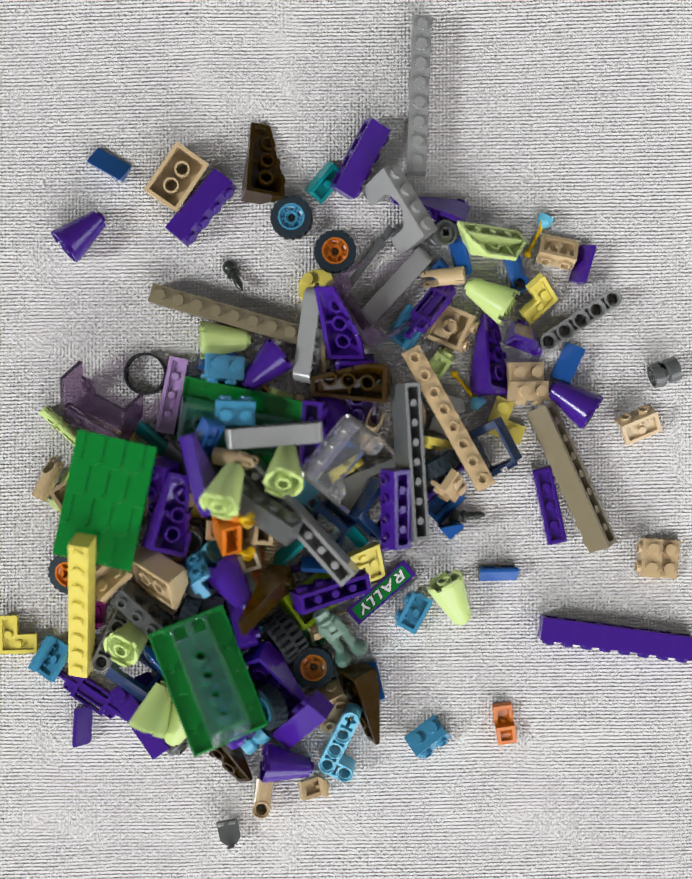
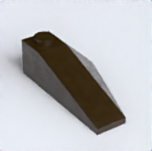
M253 122L250 124L241 201L260 205L284 199L285 178L280 169L281 163L279 158H277L275 142L271 128L268 125Z
M370 362L311 376V396L387 403L391 399L390 384H392V375L388 364Z
M269 563L238 620L242 635H246L287 595L290 587H293L295 577L292 574L291 567Z
M366 663L350 664L344 668L336 667L344 690L348 689L352 696L350 702L356 703L361 707L362 712L359 722L366 737L378 745L380 743L378 673L376 669Z
M225 744L209 752L212 758L215 757L223 762L222 767L239 782L251 781L253 779L241 747L231 750Z

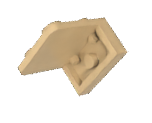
M339 678L307 693L311 695L317 690L335 705L327 719L319 725L323 733H327L335 728L344 708L350 703Z

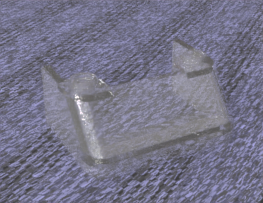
M345 415L305 463L301 472L305 481L330 502L349 514L350 511L340 503L346 494V487L341 483L365 451L370 455L379 453L382 448L392 455H395L396 452L381 437L351 415Z

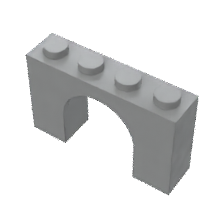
M398 162L381 169L362 188V192L371 206L385 200L388 196L394 198L400 205L404 215V225L402 230L391 238L400 255L413 250L438 230Z
M395 453L391 454L392 458L386 461L384 458L374 461V466L369 468L366 465L357 468L354 474H342V478L336 481L348 513L362 494L363 485L370 476L380 473V469L395 467Z

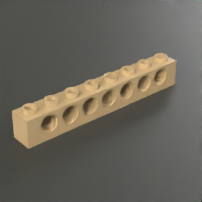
M417 345L403 353V360L415 381L420 382L422 394L477 492L496 483L420 346Z

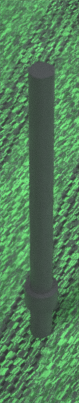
M388 225L382 235L378 236L373 242L374 246L338 293L341 300L345 298L379 250L385 247L387 239L395 230L393 227Z

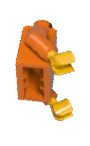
M249 512L245 516L238 513L236 517L233 516L230 520L212 516V530L222 556L240 554L245 561H250L255 557L254 553L256 550L253 547L248 546L245 550L242 549L241 523L245 528L255 524L256 521L252 520L255 517L254 513Z

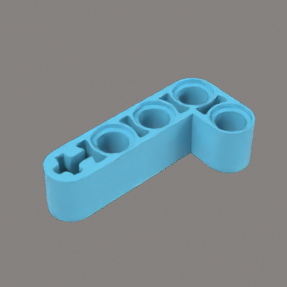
M349 703L344 708L322 751L318 765L323 773L343 782H348L352 779L356 765L354 759L343 754L359 724L362 711L361 707L356 703Z

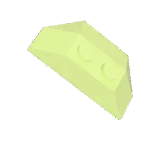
M464 221L457 222L463 243L467 247L468 252L475 256L516 261L527 243L519 230Z

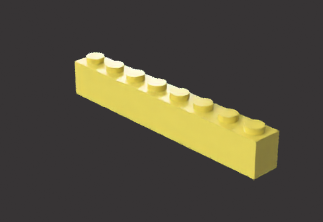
M77 532L68 545V675L88 678L93 668L92 660L95 655L96 536Z

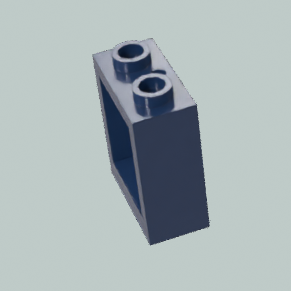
M501 416L468 432L492 477L501 473V469L504 467L510 469L518 465L517 461L522 458ZM496 429L510 458L492 466L477 437Z
M372 478L347 515L367 535L380 540V519L375 524L366 515L381 493L379 479Z
M326 499L317 506L312 516L318 521L322 515L342 532L335 541L341 546L356 525V522Z
M142 651L139 661L157 673L147 687L119 669L121 665L114 661L104 676L143 702L156 682L160 683L164 678L144 656Z

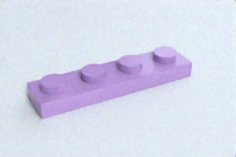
M169 356L155 427L157 432L175 435L184 378L187 375L189 365L188 359Z

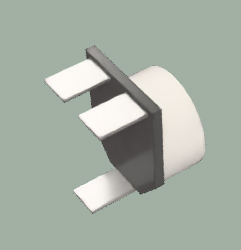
M237 818L216 822L220 841L228 846L227 850L234 849L235 844H237L241 837V828Z

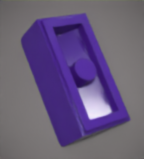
M595 245L579 246L577 261L571 270L569 282L581 286L587 283L597 248Z
M79 704L74 709L73 747H79L91 742L93 710L84 704Z

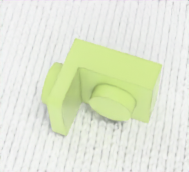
M441 346L429 361L439 380L455 359L451 350Z

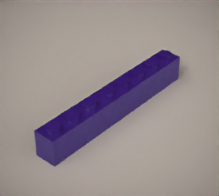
M540 614L537 637L542 640L543 644L554 645V642L561 643V646L564 647L579 645L581 649L592 650V647L599 648V651L610 653L611 650H616L622 655H630L631 652L637 653V656L649 658V655H653L660 660L675 658V661L687 663V660L692 661L691 634Z

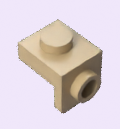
M317 774L298 780L301 800L306 801L318 796L329 797L328 790L330 785L325 777Z

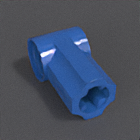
M520 254L516 261L503 259L510 288L520 291V295L527 290L526 285L529 283V279L526 277ZM515 281H522L524 288H517Z

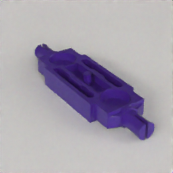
M454 285L431 287L411 311V317L407 320V325L410 327L404 333L407 339H411L416 332L424 334L429 327H432L452 302V298L456 294Z
M61 670L58 677L65 681L63 688L70 692V696L100 716L105 715L112 719L117 715L126 721L117 708L110 690L90 677L70 676Z

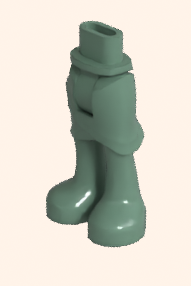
M325 607L314 613L313 617L316 619L315 623L318 626L317 631L335 649V662L339 667H347L352 661L350 651L339 640L340 636L345 640L356 657H361L367 652L368 644L363 639L354 637L349 632L347 625L332 611H328Z

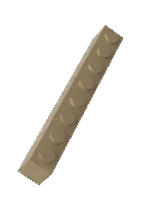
M153 283L148 302L153 305L226 326L247 330L250 333L297 346L298 324Z
M551 401L527 412L528 420L534 428L536 438L543 448L544 456L552 468V474L556 478L560 491L568 504V509L574 517L576 527L583 537L584 545L588 548L589 553L609 548L617 539L555 402Z

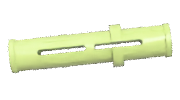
M48 405L44 407L39 414L51 424L53 429H56L71 444L75 445L77 432L64 421V417L56 414Z

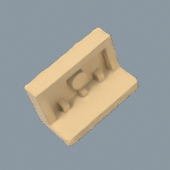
M454 469L450 470L442 484L434 480L430 482L434 487L433 491L438 494L440 499L445 502L450 500L453 503L457 501L459 496L465 493L467 485L459 472Z

